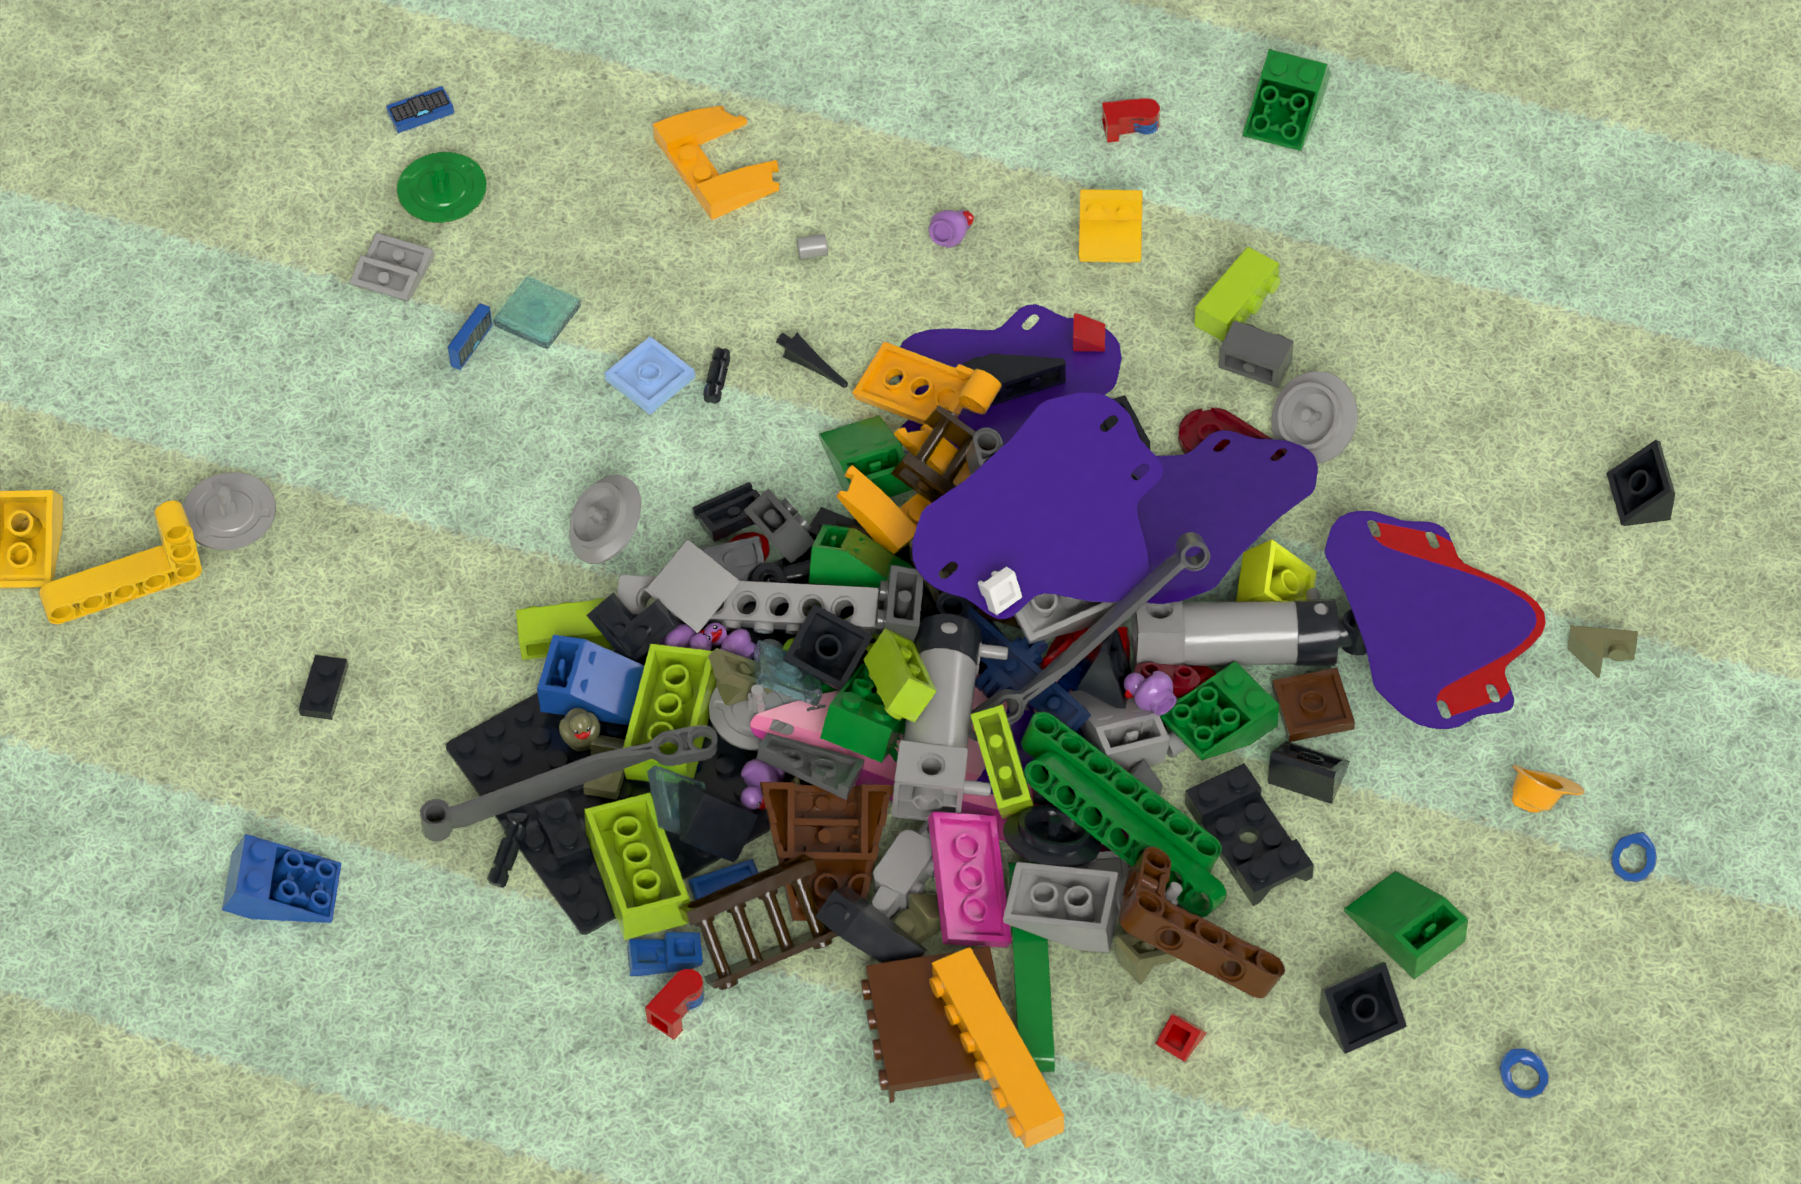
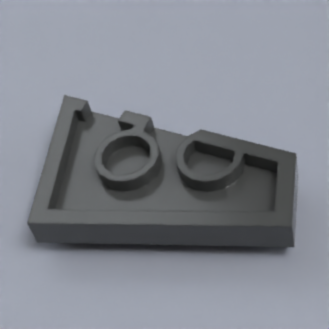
M771 733L766 734L757 754V759L847 800L860 777L865 761L864 759Z

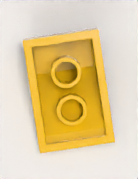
M54 490L0 491V588H41L45 584L54 581L63 529V496Z

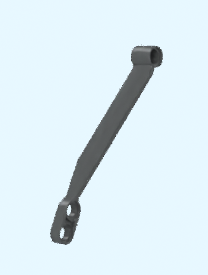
M1187 532L1181 535L1175 544L1176 553L1160 564L1021 690L1003 689L973 709L971 714L999 706L1004 699L1012 698L1017 701L1018 706L1014 712L1007 713L1009 724L1012 725L1019 720L1029 700L1076 666L1181 570L1186 568L1191 571H1199L1205 568L1210 560V552L1203 538L1194 532ZM1193 546L1200 547L1197 555L1193 557L1185 556L1189 548ZM971 719L969 737L978 742L976 732L971 728L973 723Z
M706 725L665 731L647 744L594 754L455 806L449 807L443 800L432 799L424 803L420 809L422 832L428 840L434 842L442 841L451 835L452 829L472 825L649 759H654L665 766L706 760L714 756L717 751V734L715 730ZM698 737H707L712 743L709 747L700 749L693 745V741ZM664 743H674L678 746V750L671 755L663 754L659 748ZM434 819H442V821L437 823L430 822Z

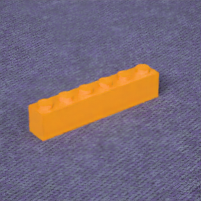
M971 947L933 962V977L929 978L932 991L937 998L942 996L946 1004L944 1006L945 1013L951 1025H958L961 1031L960 1040L967 1053L973 1052L977 1060L975 1062L977 1072L983 1082L989 1081L993 1089L991 1090V1096L998 1110H1005L1008 1116L1006 1119L1012 1136L1014 1138L1019 1137L1026 1149L1064 1132V1114Z

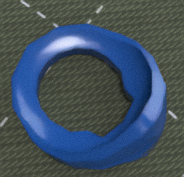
M1644 832L1620 838L1612 851L1611 866L1614 873L1624 881L1638 882L1646 879L1656 867L1657 854L1655 846ZM1631 844L1640 845L1646 850L1647 863L1639 873H1628L1620 865L1619 858L1624 849L1629 848Z
M1523 1048L1511 1049L1502 1057L1500 1064L1501 1079L1503 1085L1510 1093L1520 1098L1528 1099L1542 1094L1548 1084V1072L1542 1060L1535 1053ZM1517 1063L1532 1067L1539 1075L1537 1087L1532 1090H1523L1517 1087L1512 1081L1511 1067Z

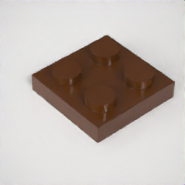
M1338 668L1272 680V690L1276 702L1279 704V712L1289 742L1354 730L1355 721Z

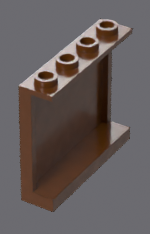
M990 946L972 949L1001 1001ZM959 951L866 965L867 979L861 980L864 1001H871L872 1009L866 1010L870 1031L876 1030L878 1039L872 1040L875 1061L882 1060L883 1069L878 1070L879 1085L881 1091H888L890 1103L895 1102L894 1092L980 1078L975 1066L977 1060L973 1052L967 1053L960 1040L961 1031L958 1025H951L945 1013L944 1006L946 1004L942 996L937 998L929 983V978L933 977L932 963Z

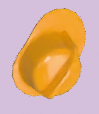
M1512 765L1517 771L1512 787V803L1526 811L1534 813L1549 811L1564 794H1584V789L1569 779L1547 772L1527 770L1523 767Z

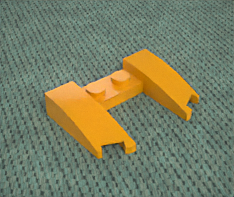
M721 105L691 110L653 123L655 141L711 220L780 190L779 183L774 182L772 178V172H779L777 160L746 166L719 175L699 147V145L747 125L745 117L741 115L735 117L725 112V108Z
M925 424L921 427V431L909 433L905 428H899L894 435L908 452L916 456L931 433L932 428ZM943 437L927 461V465L942 475L958 449ZM967 461L953 481L956 486L971 475ZM853 465L849 467L844 475L851 479L848 491L840 490L836 497L876 543L895 555L910 540H913L920 515L931 502L917 493L899 508Z

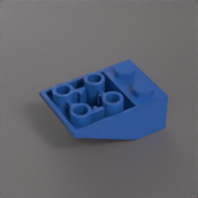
M553 635L537 687L540 711L566 715L574 708H582L594 713L599 721L629 725L644 665L585 639Z
M245 834L231 854L222 911L255 920L331 923L342 863Z

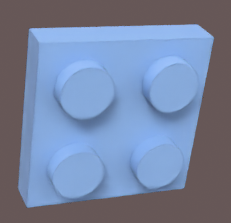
M651 336L605 372V380L649 415L695 379V370Z

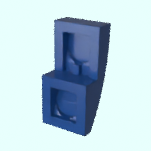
M666 932L663 940L629 939L627 945L630 976L679 972L684 969L696 968L703 964L700 932Z

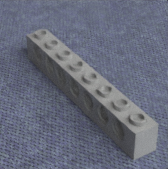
M619 575L617 597L634 617L646 609L647 602L652 596L645 590L657 576ZM740 581L724 601L723 608L714 613L701 630H704L711 623H719L725 627L726 631L730 632L746 627L754 628L753 631L764 634L773 633L774 629H784L788 634L797 635L807 617L809 608L816 604L821 605V608L840 617V613L845 607L852 606L854 607V613L845 621L870 634L880 635L881 630L875 629L878 609H883V601L878 600L879 588ZM755 601V610L750 614H743L745 604ZM782 603L789 604V609L784 615L775 616V610L778 605ZM670 612L680 624H685L681 619H679L676 615Z

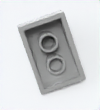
M1043 593L1035 596L1014 616L1030 644L1090 627L1113 608L1118 601L1112 603L1093 602Z
M1016 862L1003 921L1008 925L1075 950L1110 953L1119 912L1115 901L1116 892L1120 884L1119 873Z

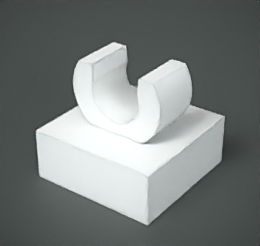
M1005 567L1000 572L993 571L990 579L985 582H978L981 595L985 597L988 609L996 615L1022 598L1015 572L1008 567Z

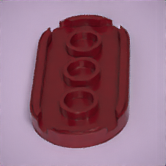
M1211 407V410L1202 411V408L1194 410L1187 414L1179 425L1178 442L1184 454L1193 451L1204 439L1217 431H1232L1256 439H1272L1221 408ZM1227 439L1221 440L1213 450L1216 452L1222 451L1230 444V441ZM1283 448L1277 450L1270 459L1272 461L1280 460L1287 453V450Z

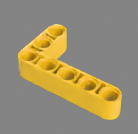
M175 500L166 501L160 504L154 511L162 545L51 581L42 586L39 590V597L48 621L59 625L199 577L202 567L193 531L181 502Z

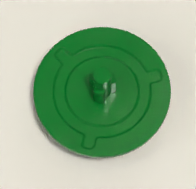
M437 152L416 159L404 169L397 183L398 199L404 210L417 219L432 223L451 222L467 216L480 205L487 189L486 177L482 168L471 158L453 152Z

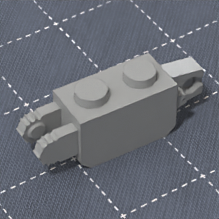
M928 821L917 832L912 830L901 831L873 872L875 897L871 901L872 906L889 919L896 916L900 909L903 911L908 909V895L911 893L924 894L925 883L930 876L935 877Z

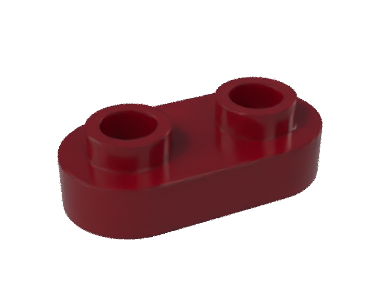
M1147 662L1137 665L1134 669L1135 673H1140L1145 679L1152 676L1154 671L1166 673L1173 682L1172 693L1176 698H1182L1197 688L1200 682L1199 674L1186 665Z

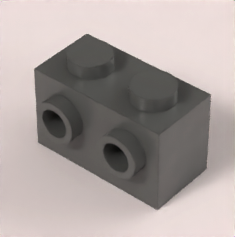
M1234 320L1220 346L1219 368L1278 388L1292 362L1294 341L1282 335L1273 334L1258 329L1253 325L1243 324Z
M769 489L744 510L790 563H793L799 556L803 555L814 543V539L807 533L812 527L786 498L780 502Z
M891 565L887 581L881 580L878 600L883 601V609H878L875 629L881 630L880 635L887 628L912 640L913 643L915 642L920 623L924 579L917 569Z

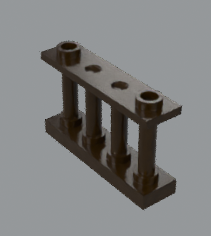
M940 405L924 421L933 429L916 456L907 452L891 472L893 476L931 503L956 487L953 481L967 461L966 452L976 432L960 421L953 412L942 408ZM944 436L958 446L959 449L943 474L940 475L927 465V461ZM979 446L983 450L989 451L987 448Z
M802 854L678 907L681 917L685 922L700 927L716 972L704 977L708 985L714 989L725 990L739 983L738 979L809 948L821 949L832 944V939L838 935L815 917L818 910L807 881L810 879L808 875L818 871L811 857ZM787 884L794 886L810 929L809 932L793 939L776 898L777 889ZM757 897L764 902L779 945L761 953L744 910L747 906L746 902ZM724 911L731 913L747 955V959L730 966L712 922L715 920V915Z

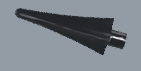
M798 332L793 338L785 333L779 335L776 343L785 349L783 358L804 366L843 388L848 386V382L835 372Z

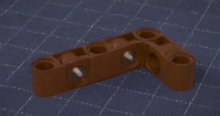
M1146 848L1127 874L1119 915V922L1122 928L1129 934L1255 998H1265L1284 975L1285 966L1283 962L1274 954L1256 945H1252L1232 935L1231 932L1195 914H1191L1166 900L1164 894L1166 884L1170 880L1171 860L1159 848Z

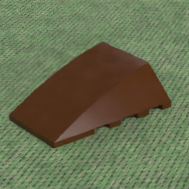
M760 782L778 863L781 864L802 854L814 860L818 872L808 875L810 879L807 883L818 912L834 889L849 886L867 900L872 880L874 861L877 860L880 848L878 845L882 829L885 827L888 815L887 809L890 797L893 795L894 785H857L853 787L847 800L815 785H795L792 782ZM790 884L785 885L784 888L792 921H807L794 886H790Z

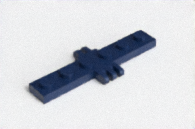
M969 605L968 619L975 622L981 629L983 635L982 644L1008 648L1006 660L980 657V661L988 668L976 679L975 687L982 691L987 698L992 697L1003 689L1021 690L1042 671L1039 667L1043 660L1041 654L1047 649L1048 644L1044 640L1029 644L1026 637L1023 639L1018 637L1013 642H1010ZM1054 682L1028 701V704L1037 712H1046L1055 716L1075 732L1091 716L1089 711L1057 682Z

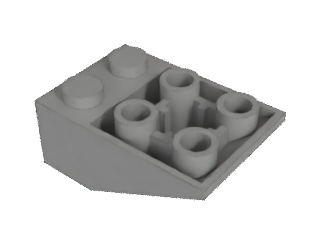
M1082 690L1069 692L1091 714L1088 720L1080 727L1085 740L1126 771L1133 770L1138 761L1143 759L1149 766L1165 761L1170 738L1162 720L1153 711L1140 709L1135 703V697L1128 699L1126 709L1115 708Z

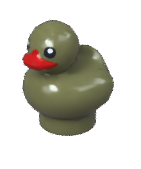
M574 708L560 721L559 732L564 742L572 749L586 751L590 749L591 742L599 737L600 723L594 713L582 708Z

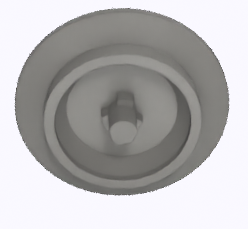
M1320 371L1299 375L1282 389L1275 401L1271 420L1275 440H1286L1305 447L1315 456L1317 464L1330 461L1348 446L1355 433L1358 420L1356 400L1348 385L1335 375Z
M238 472L222 473L203 480L189 492L183 503L195 542L215 550H234L254 543L269 530L276 513L275 499L269 487L254 476Z
M622 475L606 476L594 483L580 496L573 508L569 529L570 545L577 558L589 564L604 563L615 557L630 541L638 525L641 513L640 493L632 480Z
M766 668L775 689L771 693L766 694L761 685L755 684L751 687L748 700L732 705L724 704L716 687L709 702V716L716 732L725 741L736 747L758 751L763 740L755 736L751 731L750 722L752 718L763 711L805 699L801 688L792 678L780 671ZM773 719L769 728L785 735H790L794 731L792 725Z

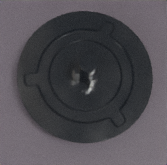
M1052 805L1033 806L1023 812L1015 813L1006 820L1003 827L1004 840L1014 852L1025 859L1042 865L1072 868L1083 866L1096 859L1101 849V842L1056 806Z

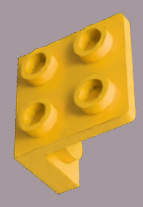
M1080 189V262H1141L1143 190Z

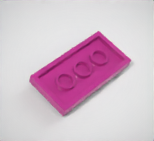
M932 812L928 816L943 944L1007 948L1012 943L1010 925L1003 921L1007 899L996 816Z

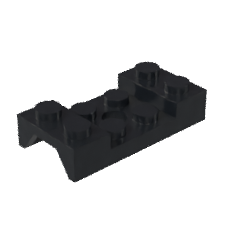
M1243 763L1185 790V805L1198 825L1220 842L1222 846L1220 858L1252 906H1255L1264 899L1272 888L1295 877L1303 881L1312 879L1314 864L1297 839L1292 841L1261 796V786L1246 764ZM1249 832L1255 834L1258 839L1253 843H1246L1241 841L1239 837L1243 833Z

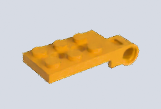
M883 342L852 394L859 401L925 425L924 421L938 405L950 410L957 417L963 408L978 414H985L1002 385L994 376L983 370H973L960 364L954 368ZM903 376L898 384L889 385V381L893 377ZM929 385L928 390L924 394L915 395L918 387Z

